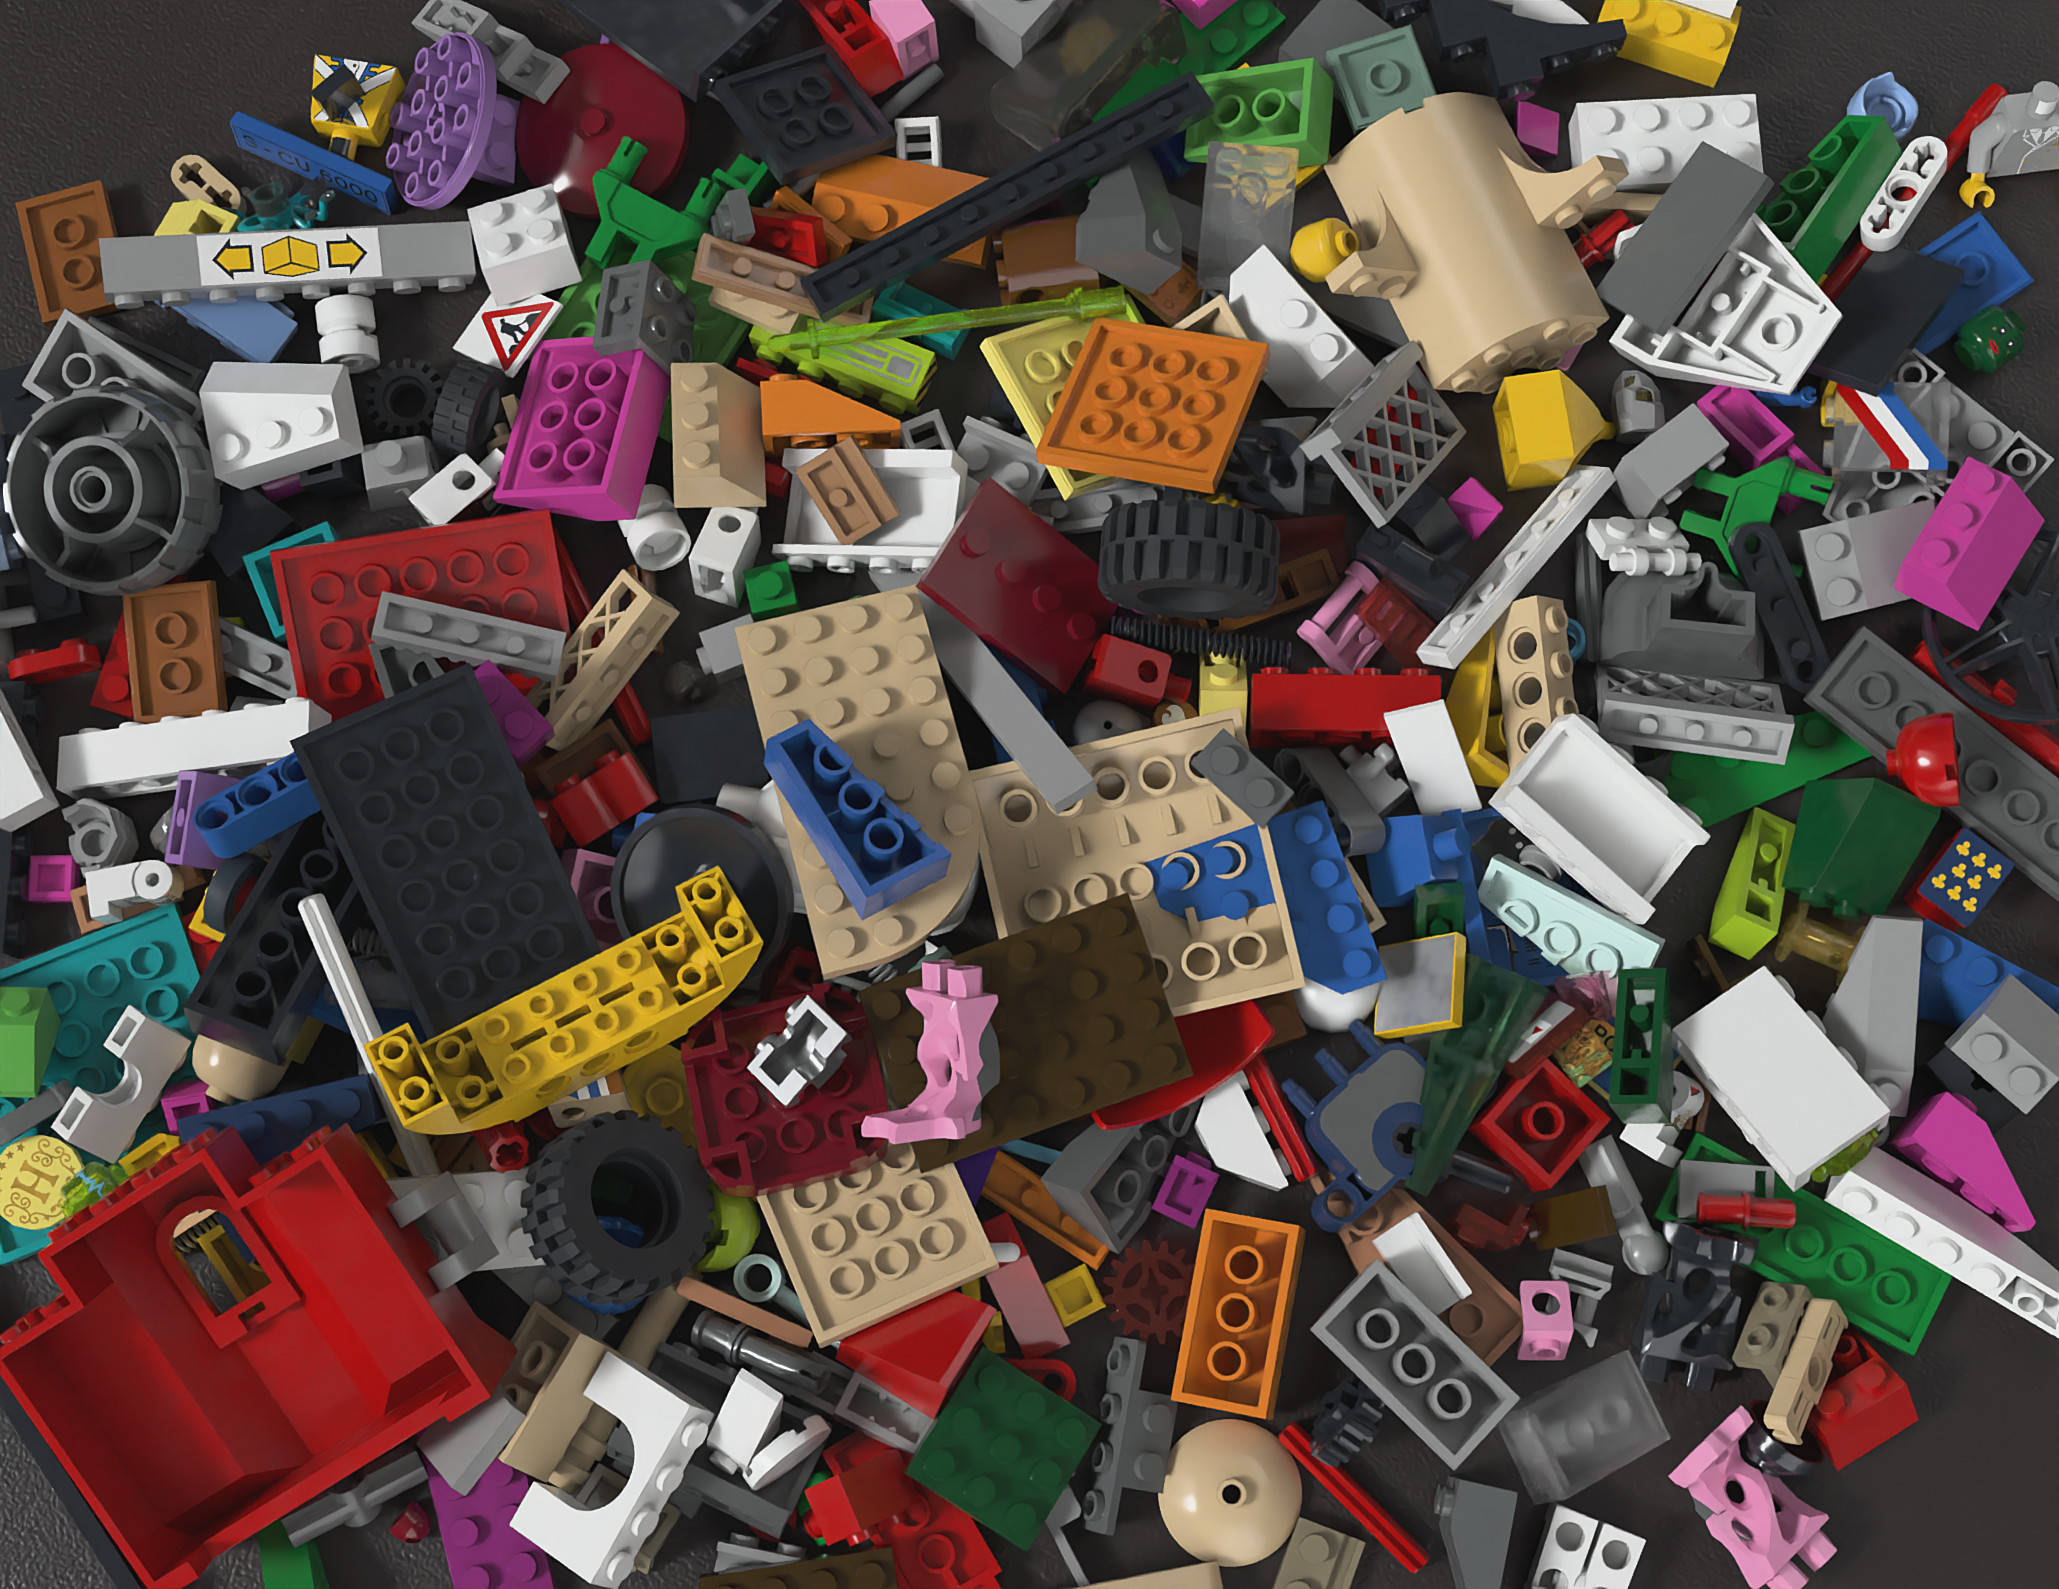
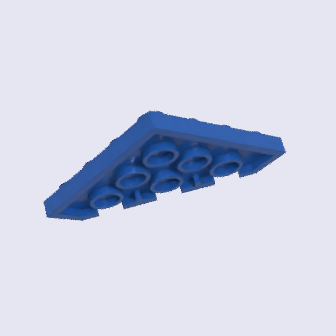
M1323 800L1273 817L1267 826L1303 976L1341 995L1387 980ZM1257 824L1177 851L1192 855L1200 868L1197 882L1189 889L1180 890L1194 877L1195 868L1189 859L1178 857L1162 868L1166 858L1171 855L1168 854L1144 863L1153 875V889L1160 908L1187 920L1185 909L1194 907L1197 921L1200 922L1220 916H1225L1231 920H1238L1244 917L1249 909L1273 903L1276 904ZM1231 841L1243 849L1246 864L1242 873L1237 877L1221 879L1215 876L1231 874L1239 868L1241 863V856L1236 849L1228 846L1213 848L1217 843Z

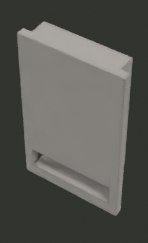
M1680 1160L1677 1188L1678 1217L1696 1219V1200L1699 1192L1729 1196H1741L1742 1192H1748L1750 1197H1755V1171H1766L1765 1198L1774 1199L1775 1169L1769 1166Z

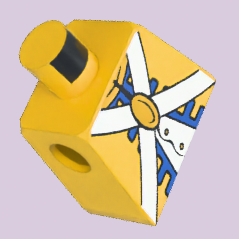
M315 54L312 90L341 65L345 64L355 74L365 92L360 99L333 121L322 112L312 96L311 121L320 137L331 140L329 151L354 162L358 145L376 148L383 145L390 129V112L395 103L401 102L406 84L397 67Z

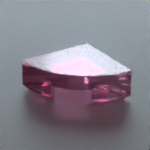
M1603 971L1562 975L1554 980L1560 997L1565 1002L1568 1001L1575 1009L1584 1013L1585 1017L1592 1020L1608 1021L1613 1016Z

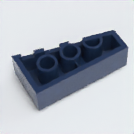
M364 1073L192 1114L177 1119L182 1143L185 1141L188 1143L211 1127L218 1133L233 1125L261 1167L286 1150L290 1154L293 1149L303 1143L302 1141L327 1124L334 1131L348 1123L355 1134L386 1118L387 1115L369 1073Z

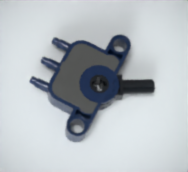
M1356 1019L1348 1026L1349 1030L1370 1057L1351 1073L1336 1056H1333L1326 1048L1321 1049L1315 1055V1059L1322 1065L1324 1072L1333 1080L1337 1087L1319 1103L1303 1086L1298 1085L1293 1078L1287 1079L1281 1085L1283 1091L1288 1095V1099L1306 1118L1303 1126V1135L1311 1151L1336 1178L1317 1195L1311 1207L1313 1220L1324 1231L1333 1233L1347 1228L1390 1188H1413L1425 1180L1441 1184L1449 1176L1497 1194L1506 1195L1513 1184L1514 1171L1511 1168L1456 1149L1458 1138L1450 1136L1458 1126L1496 1091L1498 1083L1496 1073L1484 1061L1469 1060L1455 1070L1446 1080H1443L1412 1047L1401 1043L1386 1045L1378 1036L1374 1035V1031L1369 1026H1366L1360 1019ZM1462 1077H1469L1476 1081L1479 1086V1095L1470 1094L1465 1090L1462 1084ZM1401 1137L1407 1140L1406 1148L1412 1150L1408 1154L1402 1152L1403 1144L1398 1141ZM1328 1197L1340 1198L1345 1203L1347 1208L1346 1217H1338L1331 1213L1327 1203Z

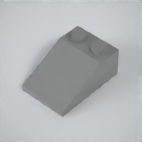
M1933 499L1849 518L1794 533L1801 563L1804 565L1803 571L1816 621L1911 599V597L1893 589L1903 560L1935 510Z

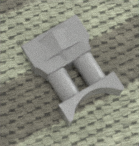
M1555 1248L1549 1268L1552 1281H1566L1569 1285V1294L1571 1291L1580 1294L1573 1316V1328L1580 1333L1587 1346L1593 1347L1598 1329L1591 1327L1598 1300H1601V1297L1610 1290L1614 1266ZM1550 1294L1545 1312L1537 1311L1543 1315L1555 1314L1560 1309L1559 1301Z

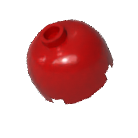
M1953 712L1932 713L1913 719L1906 723L1898 733L1896 749L1886 750L1888 777H1898L1903 791L1936 807L1960 806L1959 763L1954 740L1956 738Z

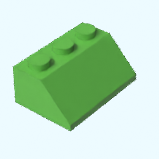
M0 987V1097L37 1098L61 1025V1020L47 988Z

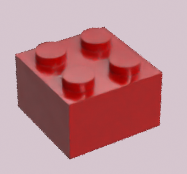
M1540 1053L1524 1059L1469 1121L1465 1128L1506 1167L1511 1168L1514 1171V1175L1532 1192L1551 1189L1611 1118Z

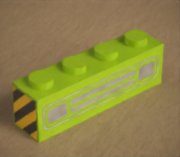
M803 315L791 341L755 325L749 334L753 350L757 352L756 356L761 360L775 366H780L782 362L797 368V372L800 375L816 382H821L822 378L837 383L838 388L850 396L862 398L863 394L878 399L882 407L897 414H903L906 410L917 415L937 370L935 352L867 327L863 333L834 323H823L821 319L808 315Z

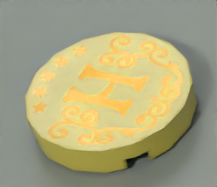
M44 1135L23 1137L6 1147L0 1155V1215L12 1225L30 1230L49 1229L57 1224H62L64 1220L73 1215L82 1205L88 1184L85 1185L87 1180L82 1181L83 1177L80 1178L78 1176L74 1178L78 1171L84 1172L83 1175L87 1178V1173L83 1169V1159L79 1152L64 1140Z

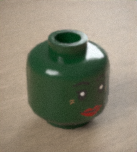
M1990 305L1983 308L1957 328V341L1954 343L1955 353L1970 371L1995 372L2023 351L2025 342L2022 333L2026 330L2025 324L2015 311L2011 309L2004 311L2000 307Z

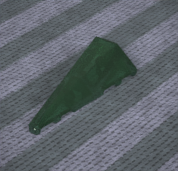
M1465 952L1462 1027L1432 1032L1419 1102L1425 1109L1421 1131L1414 1132L1412 1146L1417 1149L1412 1178H1405V1187L1428 1196L1549 989L1527 977Z

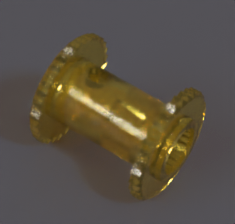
M1798 902L1782 926L1777 940L1775 957L1777 961L1783 962L1790 951L1835 969L1838 971L1836 986H1840L1849 969L1847 964L1866 926H1861L1854 937L1806 917L1809 905Z

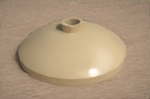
M1221 1419L1195 1427L1182 1436L1169 1452L1163 1494L1158 1493V1500L1165 1525L1182 1548L1204 1562L1218 1560L1219 1566L1237 1567L1252 1564L1266 1558L1275 1552L1290 1536L1301 1509L1302 1485L1299 1471L1292 1455L1276 1436L1254 1423L1237 1419ZM1234 1484L1239 1487L1241 1495L1237 1502L1227 1503L1224 1501L1222 1491L1227 1485Z

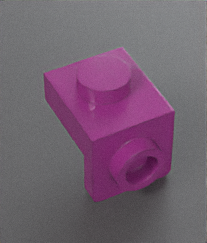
M1188 1152L1185 1158L1176 1155L1152 1206V1210L1195 1229L1219 1177L1217 1173L1211 1171L1214 1163L1192 1152Z

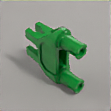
M623 136L607 168L596 171L592 177L602 222L591 240L585 255L589 257L591 264L603 270L607 269L620 245L625 241L636 247L628 264L650 259L658 267L659 263L663 260L697 248L703 233L710 235V228L707 224L720 200L725 196L726 191L716 183L711 186L710 180L701 177L699 185L685 210H679L678 212L633 189L629 182L642 159L647 155L648 150L636 141L635 144H632L633 140L631 138Z
M1789 456L1778 458L1739 477L1701 467L1698 469L1693 486L1729 496L1722 518L1719 519L1686 509L1684 510L1679 528L1714 539L1733 573L1742 583L1728 549V541L1732 531L1738 525L1747 521H1756L1770 525L1779 496L1784 497L1785 493L1815 501L1825 506L1830 493L1814 489L1811 485L1831 490L1835 477L1825 476L1796 467V462L1792 461V457ZM1754 536L1748 537L1745 541L1744 546L1748 553L1754 551L1757 547V540ZM1789 562L1794 576L1800 578L1804 565Z

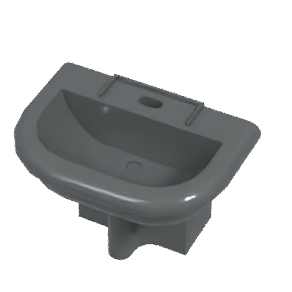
M1705 562L1699 567L1698 571H1685L1682 576H1666L1663 571H1647L1644 576H1629L1624 571L1606 589L1601 608L1600 663L1602 665L1705 677L1718 676L1749 680L1764 678L1765 635L1755 610V592H1747L1743 583L1737 577L1730 573L1719 571L1715 564Z

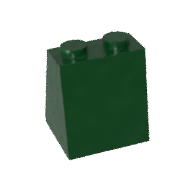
M1877 778L1806 781L1781 887L1799 894V901L1801 903L1814 907H1829L1833 909L1832 915L1842 920L1860 922L1861 916H1882L1937 823L1942 808L1927 804L1918 797Z

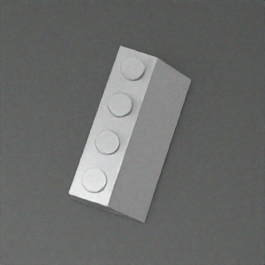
M65 308L22 383L23 387L45 402L57 396L69 395L78 388L97 385H121L145 390L167 399L171 405L186 411L204 430L206 434L205 441L209 446L201 400L198 395L70 309Z
M1378 1259L1365 1267L1310 1329L1453 1470L1457 1469L1520 1399L1503 1380Z

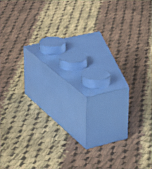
M256 295L237 296L238 301L228 304L210 303V298L191 299V304L170 306L188 319L186 322L199 331L202 328L221 341V345L250 363H275L298 330V323L292 320L295 316L293 311L279 301H270V303L258 301ZM162 300L154 301L165 310L168 308V306L163 305Z

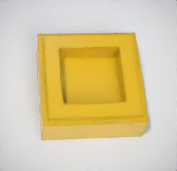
M1085 1263L1043 1284L1064 1328L1106 1307Z

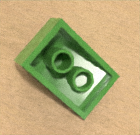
M1314 57L1195 76L1213 101L1214 114L1187 128L1184 158L1187 161L1280 169L1328 163L1334 81Z

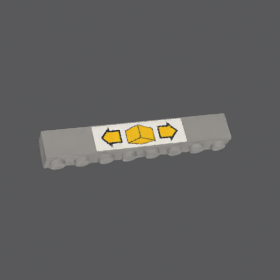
M470 221L99 238L105 302L115 303V307L120 309L140 308L144 306V301L162 300L165 306H184L191 304V299L210 298V303L228 304L238 301L237 296L256 295L258 301H278L284 299V294L302 293L303 298L321 299L329 297L330 291L346 290L351 295L370 296L376 293L375 289L393 288L396 294H413L420 292L422 286H439V291L455 292L466 289L465 284H472L476 275Z

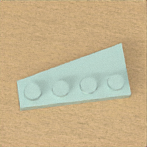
M1499 853L1492 857L1477 892L1479 901L1520 937L1524 935L1543 950L1541 955L1554 966L1559 964L1579 981L1577 985L1591 998L1594 996L1598 997L1613 1011L1610 1014L1614 1017L1616 1013L1619 969L1653 968L1665 942V939Z

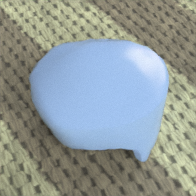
M1887 72L1867 81L1857 90L1847 107V115L1884 116L1898 144L1911 132L1919 111L1916 99L1905 87L1895 81L1892 72Z

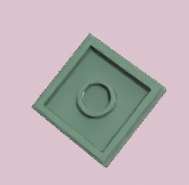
M1411 25L1326 52L1325 58L1354 137L1391 112L1402 107L1405 114L1422 108L1424 106L1422 103L1424 98L1437 95Z

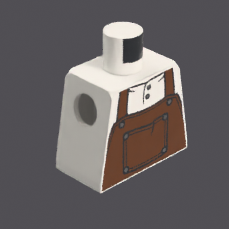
M495 448L477 465L467 454H460L408 499L430 526L494 516L505 505L497 503L493 499L505 455Z

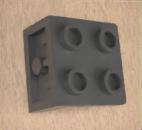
M650 259L604 269L592 347L601 356L642 349L670 377L671 363H691L694 325L697 323L695 304Z

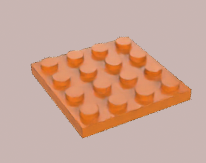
M1095 317L1036 449L1038 463L1215 494L1270 358L1269 344Z

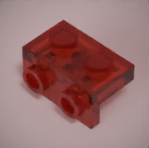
M1522 1202L1508 1207L1501 1222H1498L1464 1203L1453 1208L1445 1225L1455 1230L1452 1237L1462 1245L1475 1251L1478 1248L1483 1249L1485 1247L1496 1253L1512 1248L1513 1245H1520L1531 1225V1221L1525 1218L1530 1206Z

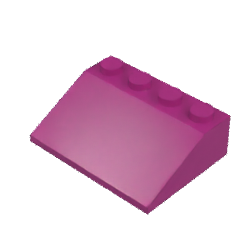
M594 336L540 340L534 349L493 499L497 503L534 510L549 508L551 513L594 521L636 519L671 385V377L642 349L601 356L592 347Z

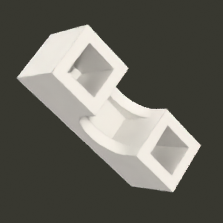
M128 1005L103 1044L124 1061L125 1072L123 1079L115 1089L104 1094H93L77 1086L51 1128L67 1142L115 1164L120 1154L126 1152L132 1145L136 1129L146 1113L152 1111L158 1104L161 1090L172 1072L177 1071L184 1063L191 1041L174 1028Z

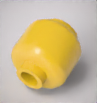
M1338 218L1320 220L1306 225L1296 232L1290 248L1291 263L1294 269L1307 280L1313 283L1325 282L1326 276L1355 251H1359V240L1356 233Z

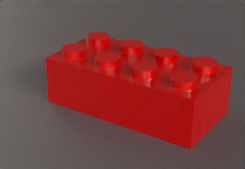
M1282 667L1261 669V674H1252L1248 692L1249 748H1290L1322 744L1329 749H1345L1353 744L1357 749H1377L1382 743H1386L1390 748L1396 750L1384 719V713L1441 700V676L1428 675V670L1420 668L1404 669L1400 671V675H1382V670L1376 668L1354 670V675H1336L1334 669L1324 667L1308 669L1307 674H1289V670Z

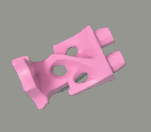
M950 959L922 962L923 986L907 988L906 994L912 1005L924 1017V1033L919 1041L917 1057L927 1075L928 1083L926 1089L911 1104H908V1108L866 1115L861 1125L862 1136L888 1138L890 1143L900 1144L937 1138L962 1139L965 1138V1135L981 1128L983 1097L999 1083L1000 1079L998 1041L989 1020L998 1003V997L996 994L983 991L982 967L975 965L956 966V961ZM950 1066L952 1067V1075H951V1077H950Z
M1741 1405L1672 1471L1669 1478L1675 1484L1688 1488L1695 1503V1511L1706 1520L1705 1522L1711 1535L1731 1552L1752 1589H1759L1765 1583L1770 1589H1801L1809 1579L1790 1559L1797 1553L1815 1572L1836 1553V1547L1820 1530L1829 1517L1826 1513L1816 1510L1798 1499L1779 1477L1771 1476L1766 1472L1761 1473L1760 1470L1744 1462L1740 1455L1738 1441L1754 1421L1748 1411ZM1728 1481H1735L1741 1486L1744 1492V1501L1742 1503L1732 1502L1726 1492ZM1773 1500L1781 1508V1512H1775Z

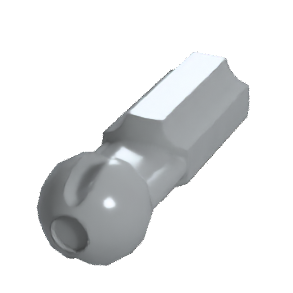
M1610 1134L1590 1143L1578 1157V1161L1592 1188L1602 1185L1607 1187L1616 1228L1623 1240L1622 1254L1624 1262L1632 1271L1640 1275H1651L1652 1271L1658 1272L1662 1270L1668 1263V1242L1659 1232L1652 1229L1641 1207L1643 1198L1612 1135Z

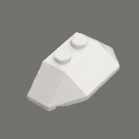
M1264 244L1230 275L1229 305L1250 341L1269 344L1270 358L1266 365L1269 373L1263 378V381L1287 407L1336 408L1375 367Z

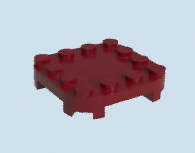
M831 983L812 984L814 991L722 1012L720 1006L704 1016L690 1031L686 1042L681 1043V1062L685 1069L700 1149L698 1153L710 1178L720 1187L723 1193L739 1197L772 1194L855 1174L871 1167L875 1162L881 1161L887 1155L888 1138L864 1137L861 1133V1125L866 1115L889 1112L890 1108L871 1028L861 1001L856 1000L850 993L833 988ZM808 995L852 1037V1040L842 1044L841 1049L847 1056L836 1072L819 1089L812 1083L809 1084L798 1096L800 1098L799 1103L785 1107L747 1067L756 1057L755 1050L763 1039L773 1033L779 1037L788 1025L785 1014L791 1005L800 998H806Z

